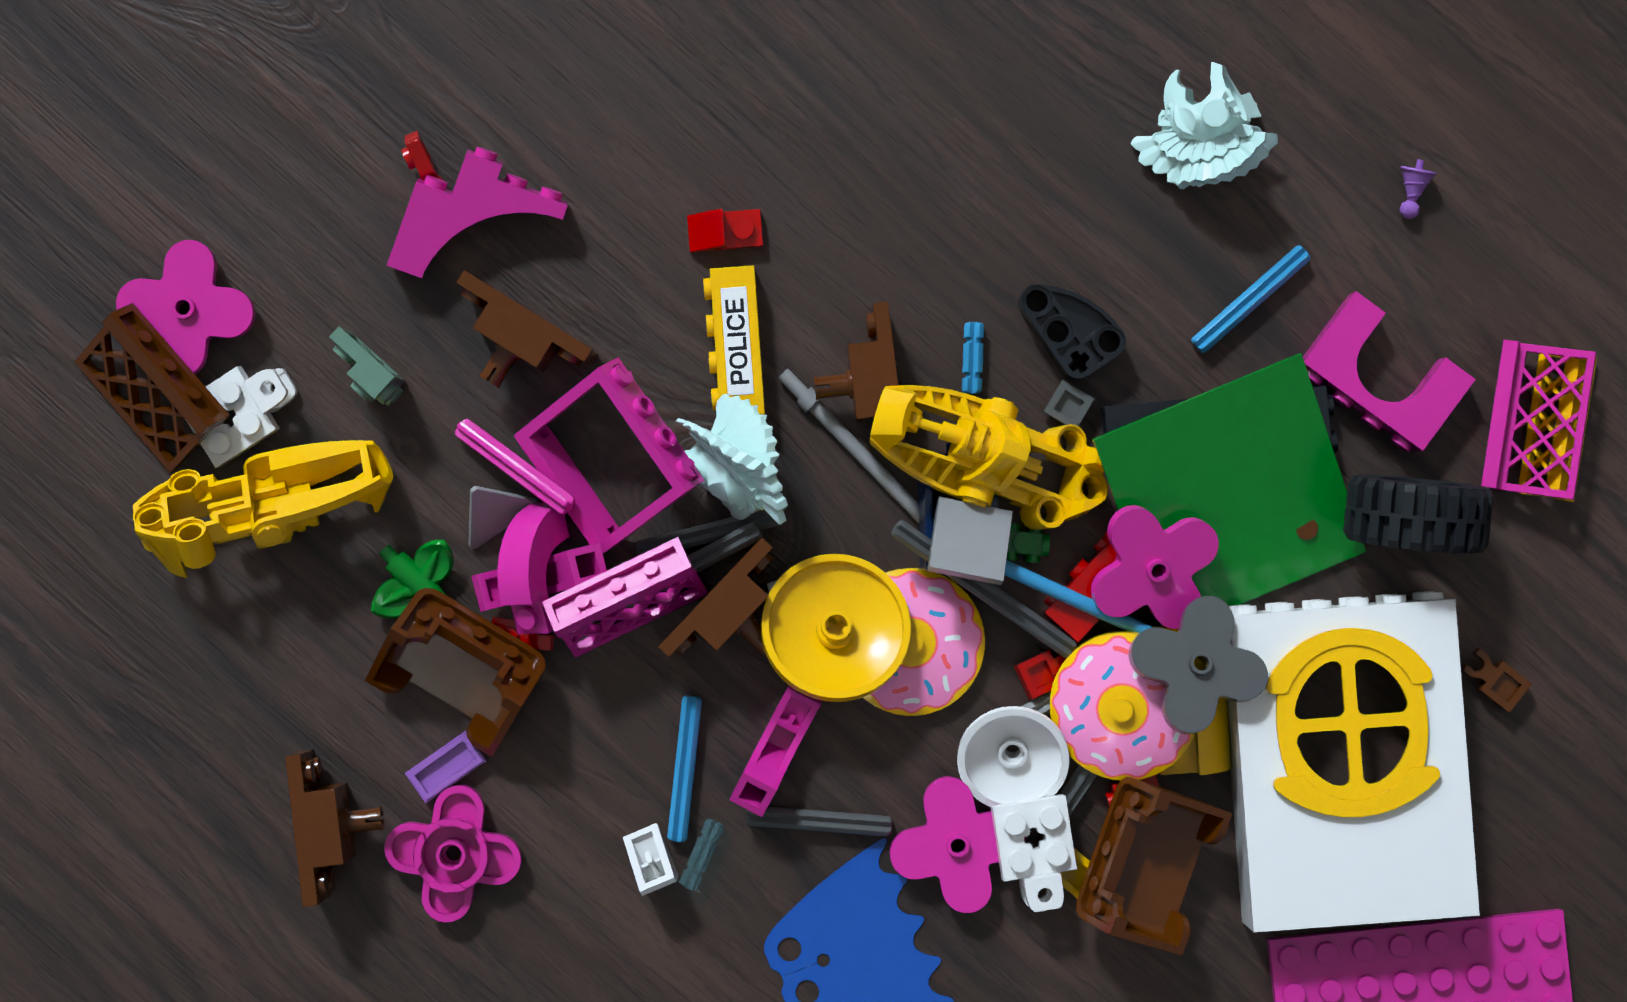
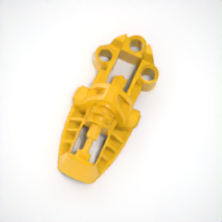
M897 385L885 386L871 429L870 444L901 470L942 493L983 508L992 505L995 494L1011 500L1010 504L1021 508L1020 516L1022 522L1026 527L1033 530L1059 527L1065 521L1088 513L1102 503L1108 495L1109 487L1107 480L1103 476L1104 470L1097 450L1086 445V435L1077 425L1057 426L1047 429L1044 433H1040L1027 428L1022 422L1016 420L1019 409L1011 401L997 397L981 399L950 389L931 386ZM920 409L957 422V424L946 421L939 424L924 419L922 417L923 411ZM921 428L938 434V439L950 442L951 445L948 455L945 456L900 441L904 439L906 431L917 433L918 429ZM1061 435L1065 437L1067 442L1065 450L1060 444ZM1029 453H1041L1045 455L1046 460L1066 467L1058 494L1016 479L1020 476L1035 482L1038 474L1042 473V461L1030 457ZM1084 482L1087 484L1088 487L1087 497H1085L1082 491V485ZM1042 504L1047 511L1045 520L1040 515Z
M363 440L311 443L256 454L245 461L243 465L244 475L219 481L213 474L200 477V474L195 470H181L133 504L135 532L141 539L144 549L152 552L170 573L187 578L186 566L192 569L202 568L214 560L216 551L213 545L248 536H252L258 549L291 542L294 531L303 532L306 531V526L315 527L320 525V515L355 500L372 504L374 512H379L392 483L393 472L381 448L374 441ZM362 463L363 472L355 479L311 490V486ZM210 516L211 521L204 522L199 518Z

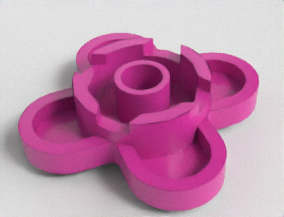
M195 240L180 241L169 249L164 261L162 279L140 278L131 280L120 289L116 299L117 310L134 303L194 374L199 372L206 363L210 339L213 337L227 339L241 337L252 328L256 317L255 306L248 295L234 288L216 286V257L208 246ZM187 301L190 304V310L187 314L181 315V305Z
M1137 505L1123 507L1112 516L1107 528L1109 542L1116 552L1115 562L1103 568L1095 576L1091 585L1092 599L1103 613L1111 617H1124L1147 605L1152 615L1163 626L1179 629L1184 609L1192 601L1201 597L1192 580V575L1210 564L1215 558L1219 546L1218 536L1210 525L1199 518H1184L1164 530L1156 517L1144 507ZM1158 564L1157 568L1152 571L1153 567Z
M953 776L940 777L928 785L923 796V806L927 820L925 825L908 828L897 834L890 846V859L894 869L905 878L922 879L937 876L947 904L958 912L973 913L983 908L989 901L992 893L989 865L999 862L991 811L976 812L972 792L962 780ZM955 839H962L965 842V847L960 852H955L951 849V843Z
M467 785L451 786L437 797L431 824L420 822L402 823L389 833L384 846L385 856L393 868L403 873L421 875L424 879L421 897L423 907L430 917L440 922H453L467 913L473 902L476 883L489 885L507 883L518 873L522 864V852L514 839L505 834L486 832L483 829L485 817L484 800L477 790ZM450 846H457L460 849V858L453 859L449 856L448 849Z

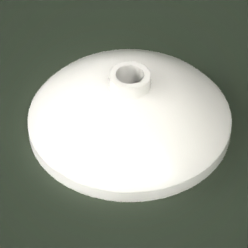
M1008 706L991 710L970 724L959 743L957 765L960 778L970 788L972 795L981 803L990 807L1054 796L1066 779L1069 768V751L1063 733L1050 718L1030 708ZM1009 745H1016L1019 747V749L1016 752H1009L1006 750V748Z

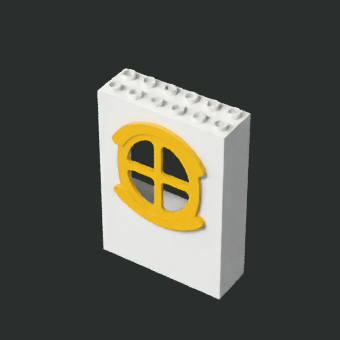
M1423 591L1412 592V599L1406 600V594L1375 595L1376 602L1370 603L1368 597L1357 596L1338 598L1339 605H1331V600L1324 599L1303 600L1302 608H1294V603L1287 602L1265 603V610L1257 611L1256 605L1229 606L1234 616L1231 645L1257 654L1264 661L1268 671L1267 685L1259 696L1247 702L1228 700L1232 766L1230 772L1242 922L1253 932L1480 916L1456 600L1444 598L1443 592ZM1361 659L1371 660L1382 666L1394 677L1403 691L1407 702L1404 711L1366 715L1359 712L1355 664ZM1337 662L1341 668L1343 713L1337 717L1297 718L1295 715L1296 702L1307 679L1325 663ZM1390 726L1407 727L1409 731L1407 746L1396 767L1378 782H1365L1363 778L1360 740L1362 730ZM1341 730L1345 733L1349 781L1345 785H1333L1322 779L1309 767L1297 744V738L1300 734Z

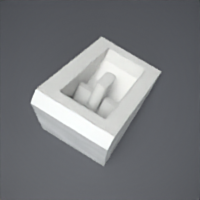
M657 823L623 837L642 896L677 882L679 873Z

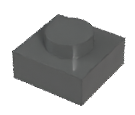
M1062 380L1043 413L1063 425L1072 424L1079 426L1094 398Z

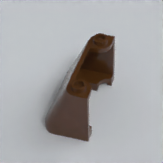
M432 588L420 589L413 596L390 629L364 681L383 692L393 694L402 691L409 681L472 718L466 731L468 740L477 749L493 757L544 672L546 663L542 654L535 648L442 592Z
M1125 777L1115 789L1076 902L1077 915L1082 920L1109 935L1182 956L1186 944L1191 937L1189 920L1185 915L1179 913L1203 842L1211 845L1219 843L1228 832L1232 813L1132 777Z

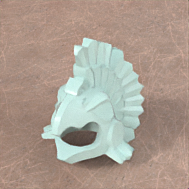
M1211 62V92L1202 102L1197 103L1194 101L1193 90L1186 88L1181 83L1180 75L1182 70H1175L1170 75L1164 88L1165 110H1161L1158 116V126H1162V131L1156 132L1152 136H1136L1131 142V145L1140 151L1139 162L1144 166L1153 165L1152 170L1155 174H1167V182L1176 184L1183 190L1189 185L1201 187L1207 183L1231 182L1236 176H1246L1249 170L1257 168L1260 161L1268 157L1269 151L1278 144V135L1263 132L1259 127L1249 125L1252 118L1261 117L1257 103L1253 100L1251 93L1241 95L1231 80L1226 67Z
M723 394L716 404L717 417L711 431L690 421L678 418L676 422L689 429L690 435L697 442L690 450H685V453L695 462V467L705 480L699 485L720 499L722 504L729 509L732 517L743 520L754 512L765 510L779 525L787 521L783 510L786 509L788 504L786 498L780 493L783 486L777 479L778 469L774 466L775 461L780 456L775 451L777 440L772 436L773 427L766 423L767 415L759 414L757 411L758 405H751L749 399L741 400L739 396L730 398L728 394Z

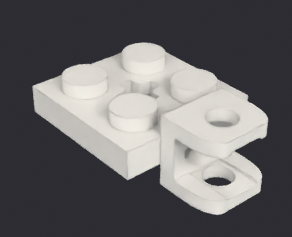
M236 366L206 386L225 410H234L236 416L232 419L234 423L232 427L222 423L215 427L200 443L215 468H221L280 429L271 413L290 403L298 392L285 369H265L248 378L242 366ZM188 423V425H189L190 428L192 429L193 433L196 434L197 432H196V431L193 429V427Z
M1060 794L990 806L1002 880L1005 882L1019 879L1023 901L1034 912L1060 908L1063 904L1064 892L1059 872L1077 869L1066 796ZM1031 828H1036L1038 833L1043 834V840L1039 841V846L1035 848L1030 843L1024 842V837L1030 835ZM1046 888L1045 895L1038 897L1039 891Z

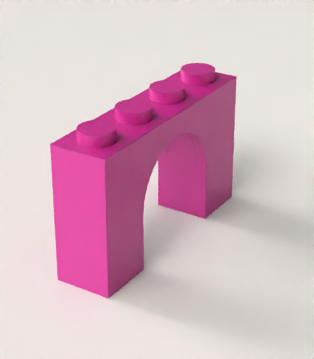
M1355 291L1346 297L1304 354L1303 359L1310 381L1317 387L1323 384L1333 391V399L1347 409L1353 406L1363 414L1361 420L1374 430L1379 431L1383 428L1393 437L1390 441L1406 453H1409L1411 450L1414 452L1423 451L1476 379L1445 357L1435 362L1414 392L1402 401L1388 402L1370 394L1359 379L1357 358L1362 345L1386 313Z

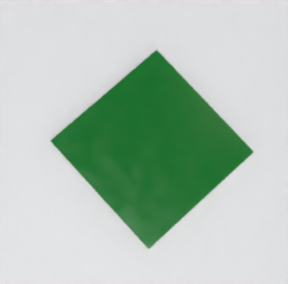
M1302 353L1093 439L1118 510L1131 505L1144 507L1156 517L1164 530L1176 522L1190 517L1205 521L1215 530L1219 541L1215 558L1210 564L1192 575V580L1201 597L1214 596L1223 600L1228 606L1240 605L1366 552L1364 543L1347 539L1343 532L1347 491ZM1314 520L1318 525L1317 534L1309 540L1300 538L1297 535L1296 529ZM1158 564L1153 567L1152 571L1157 568Z

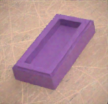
M464 731L411 768L405 775L424 802L427 803L486 762L487 758L481 750L470 743L467 733Z

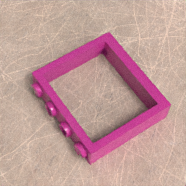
M619 357L598 367L514 435L536 469L574 496L575 503L573 508L567 513L590 545L600 543L603 554L619 545L705 481L695 467V462L685 453L678 443L674 432L664 423L655 410L653 402L645 396L633 379L631 371L626 369ZM599 384L672 486V489L620 528L548 427V424Z

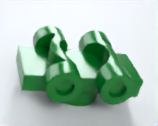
M1011 523L1006 560L1018 561V554H1026L1025 562L1040 563V556H1049L1050 534H1042L1043 529L1033 530L1028 528V532H1020L1021 524Z

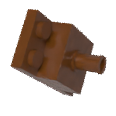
M464 270L456 283L464 288L461 295L484 309L474 324L473 329L494 341V346L497 348L479 376L494 386L500 388V384L515 360L520 361V359H523L544 372L555 353L578 368L582 362L591 366L598 355L592 348Z
M888 302L873 303L872 313H866L868 338L875 337V341L848 344L849 369H846V373L819 377L813 376L815 387L830 386V388L815 389L816 400L849 395L850 399H853L856 422L874 420L885 386L898 385Z
M762 537L658 647L668 657L674 652L681 656L697 640L692 634L694 631H697L717 651L733 633L735 635L739 633L763 656L765 651L763 643L759 639L761 637V623L754 617L756 615L754 611L769 596V593L749 573L753 570L759 574L773 560L769 552L774 547Z
M314 749L298 751L285 757L303 907L317 906L331 896L330 890L335 889V875L333 868H328L327 866L344 864L356 856L353 833L374 830L382 831L385 827L384 819L369 820L380 818L384 815L381 806L350 810L347 782L318 786L317 780L322 779V765L320 758H315Z

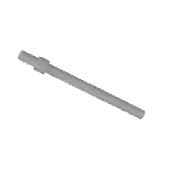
M786 369L778 379L798 399L796 403L805 413L809 410L919 524V504L912 495L819 400H816L815 390L812 387L808 389L789 369Z

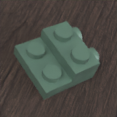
M339 326L329 338L337 344L333 351L345 362L354 365L347 373L354 380L350 386L365 400L369 399L371 402H374L376 399L382 405L386 404L390 407L402 395L404 390L400 387L405 383V380L354 333Z

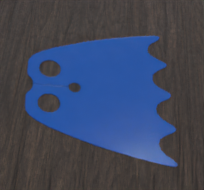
M886 838L875 842L823 880L776 924L766 938L764 953L770 967L778 971L783 979L781 994L785 1002H800L796 997L795 991L798 984L805 980L813 981L818 986L819 995L814 1002H954L952 998L932 991L929 986V978L941 963V958L921 953L913 944L914 935L923 924L924 918L920 915L906 914L898 908L897 897L907 878L900 874L883 872L879 867V857L887 843ZM785 938H794L801 945V954L794 961H786L778 954V945ZM820 954H826L830 958L829 964L825 967L819 966L817 963V958Z

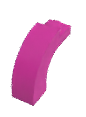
M531 503L518 512L510 522L500 547L497 571L499 598L501 605H511L518 634H548L553 631L542 603L549 599L546 585L547 564L554 548L570 537L565 515L559 514L546 503Z
M600 543L550 555L546 570L548 595L568 590L607 571ZM498 569L471 576L480 612L506 606L501 605L499 598Z
M788 685L729 799L730 801L763 817L801 740L821 706L822 700L806 696Z

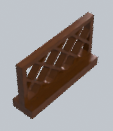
M131 303L108 314L102 322L104 327L79 355L75 363L171 473L181 466L207 435L229 417V414L134 303ZM111 334L122 345L123 351L112 349ZM93 355L103 356L105 372H100L90 361ZM114 358L124 359L126 376L115 373ZM135 361L147 374V379L136 376ZM117 383L127 384L129 400L123 399L118 393ZM138 386L148 387L150 403L139 401ZM159 389L171 402V407L161 405ZM141 410L151 412L153 428L147 427L142 421ZM162 414L173 415L174 431L164 430ZM183 417L197 432L195 435L185 433ZM165 438L175 440L177 451L175 457L166 449Z

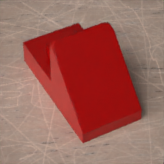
M715 209L687 215L690 253L763 247L760 209L723 212V209Z

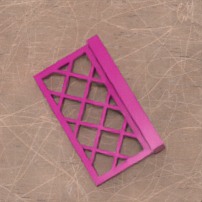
M1503 339L1481 486L1488 487L1490 490H1503L1574 500L1596 352L1525 344L1519 341ZM1527 352L1544 354L1552 366L1533 379L1525 368ZM1550 355L1562 356L1563 358L1555 363ZM1571 358L1587 359L1585 374L1571 384L1559 367ZM1556 370L1568 387L1549 399L1537 383ZM1525 374L1526 377L1530 380V382L1522 387L1523 377ZM1583 382L1582 395H1580L1575 387ZM1534 386L1546 403L1527 415L1520 406V397ZM1572 390L1580 400V408L1577 413L1565 420L1554 406V403ZM1548 407H1551L1562 421V424L1544 436L1532 419ZM1518 410L1524 417L1519 423H1517ZM1578 419L1575 433L1569 424ZM1529 423L1541 439L1522 452L1514 442L1515 431ZM1566 427L1575 438L1574 447L1560 457L1548 440ZM1544 443L1557 460L1538 473L1526 456ZM1514 447V449L1517 451L1519 455L1511 460L1512 449ZM1570 456H1572L1571 467L1569 469L1564 461L1568 459ZM1521 459L1524 460L1535 475L1523 485L1507 483L1509 469ZM1561 464L1569 475L1567 491L1551 489L1542 477ZM1539 480L1541 484L1544 486V488L1533 487L1530 485Z
M676 537L542 603L554 633L558 638L563 639L576 658L707 595L708 592L687 556L681 541ZM663 588H669L667 592H659ZM683 588H689V589H687V590L681 592V590H682ZM630 604H635L633 608H626ZM649 604H656L650 608H647ZM596 620H602L600 624H592ZM616 620H622V621H620V622L614 624V622H615ZM582 636H589V637H587V638H585V639L579 641V640L582 638Z

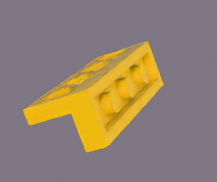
M1539 354L1536 377L1549 368L1550 362L1544 354ZM1550 355L1551 358H1563L1562 356ZM1571 358L1565 362L1564 375L1571 384L1585 374L1587 359ZM1548 375L1537 383L1547 397L1553 392L1557 395L1568 387L1561 376L1554 381ZM1583 382L1575 387L1580 395H1582ZM1535 387L1530 414L1544 403V398ZM1572 390L1559 399L1558 411L1565 420L1579 411L1580 400ZM1543 411L1532 419L1541 433L1546 429L1551 432L1562 424V421L1555 412L1548 417ZM1578 419L1569 424L1575 433ZM1529 423L1524 451L1538 440L1537 433ZM1565 427L1553 436L1552 447L1561 457L1574 447L1575 438ZM1537 448L1526 456L1535 469L1541 465L1545 469L1557 460L1549 449L1542 454L1540 449ZM1570 456L1568 459L1564 461L1569 469L1571 467L1572 456ZM1523 459L1518 485H1523L1532 478V471ZM1559 464L1548 472L1546 483L1551 489L1567 491L1569 475L1562 465ZM1519 493V494H1523V495L1539 496V495ZM1548 497L1560 501L1574 502V500Z

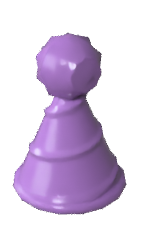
M1417 159L1415 168L1400 167L1407 200L1402 202L1400 206V214L1406 219H1413L1418 216L1420 206L1416 201L1422 195L1427 185L1430 184L1431 179L1437 174L1433 171L1422 170L1424 160Z

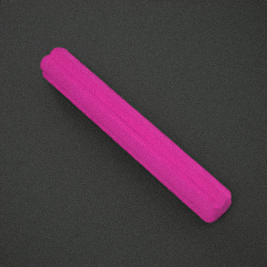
M465 419L458 423L455 430V436L559 514L565 515L567 512H570L575 503L574 496L470 419Z

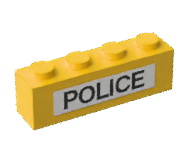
M753 265L710 268V278H703L705 300H712L713 315H706L707 337L715 338V351L709 352L710 374L717 373L718 388L711 389L712 409L716 411V404L723 394H728L730 398L739 396L741 400L749 399L751 405H758L757 411L759 414L765 415L755 267Z

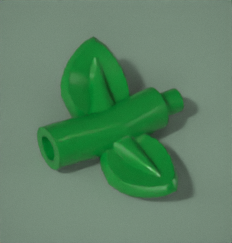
M437 539L425 543L416 551L414 560L404 551L398 554L390 544L379 553L388 564L385 570L393 578L385 581L377 590L371 605V612L374 615L387 619H398L413 596L420 589L432 588L445 594L439 583L451 575L454 566L452 550L445 540Z

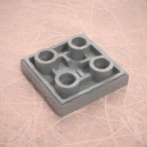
M939 497L936 505L927 571L1001 585L1004 581L1013 511L989 506L983 508L967 502Z

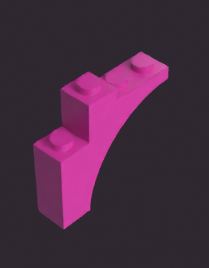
M478 146L475 152L468 149L453 191L446 188L447 182L436 177L426 175L425 180L417 178L386 266L422 278L430 261L441 247L463 229L487 218L511 213H536L563 220L568 206L567 201L562 200L563 194L554 189L542 186L541 191L526 187L528 181L516 175L507 173L506 178L499 177L503 162L496 160L497 153Z

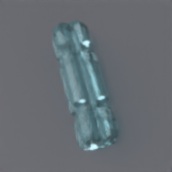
M713 819L705 821L701 830L702 837H698L686 864L688 868L684 869L679 883L690 890L698 889L703 877L701 873L705 872L717 845L715 841L719 840L724 829V825Z

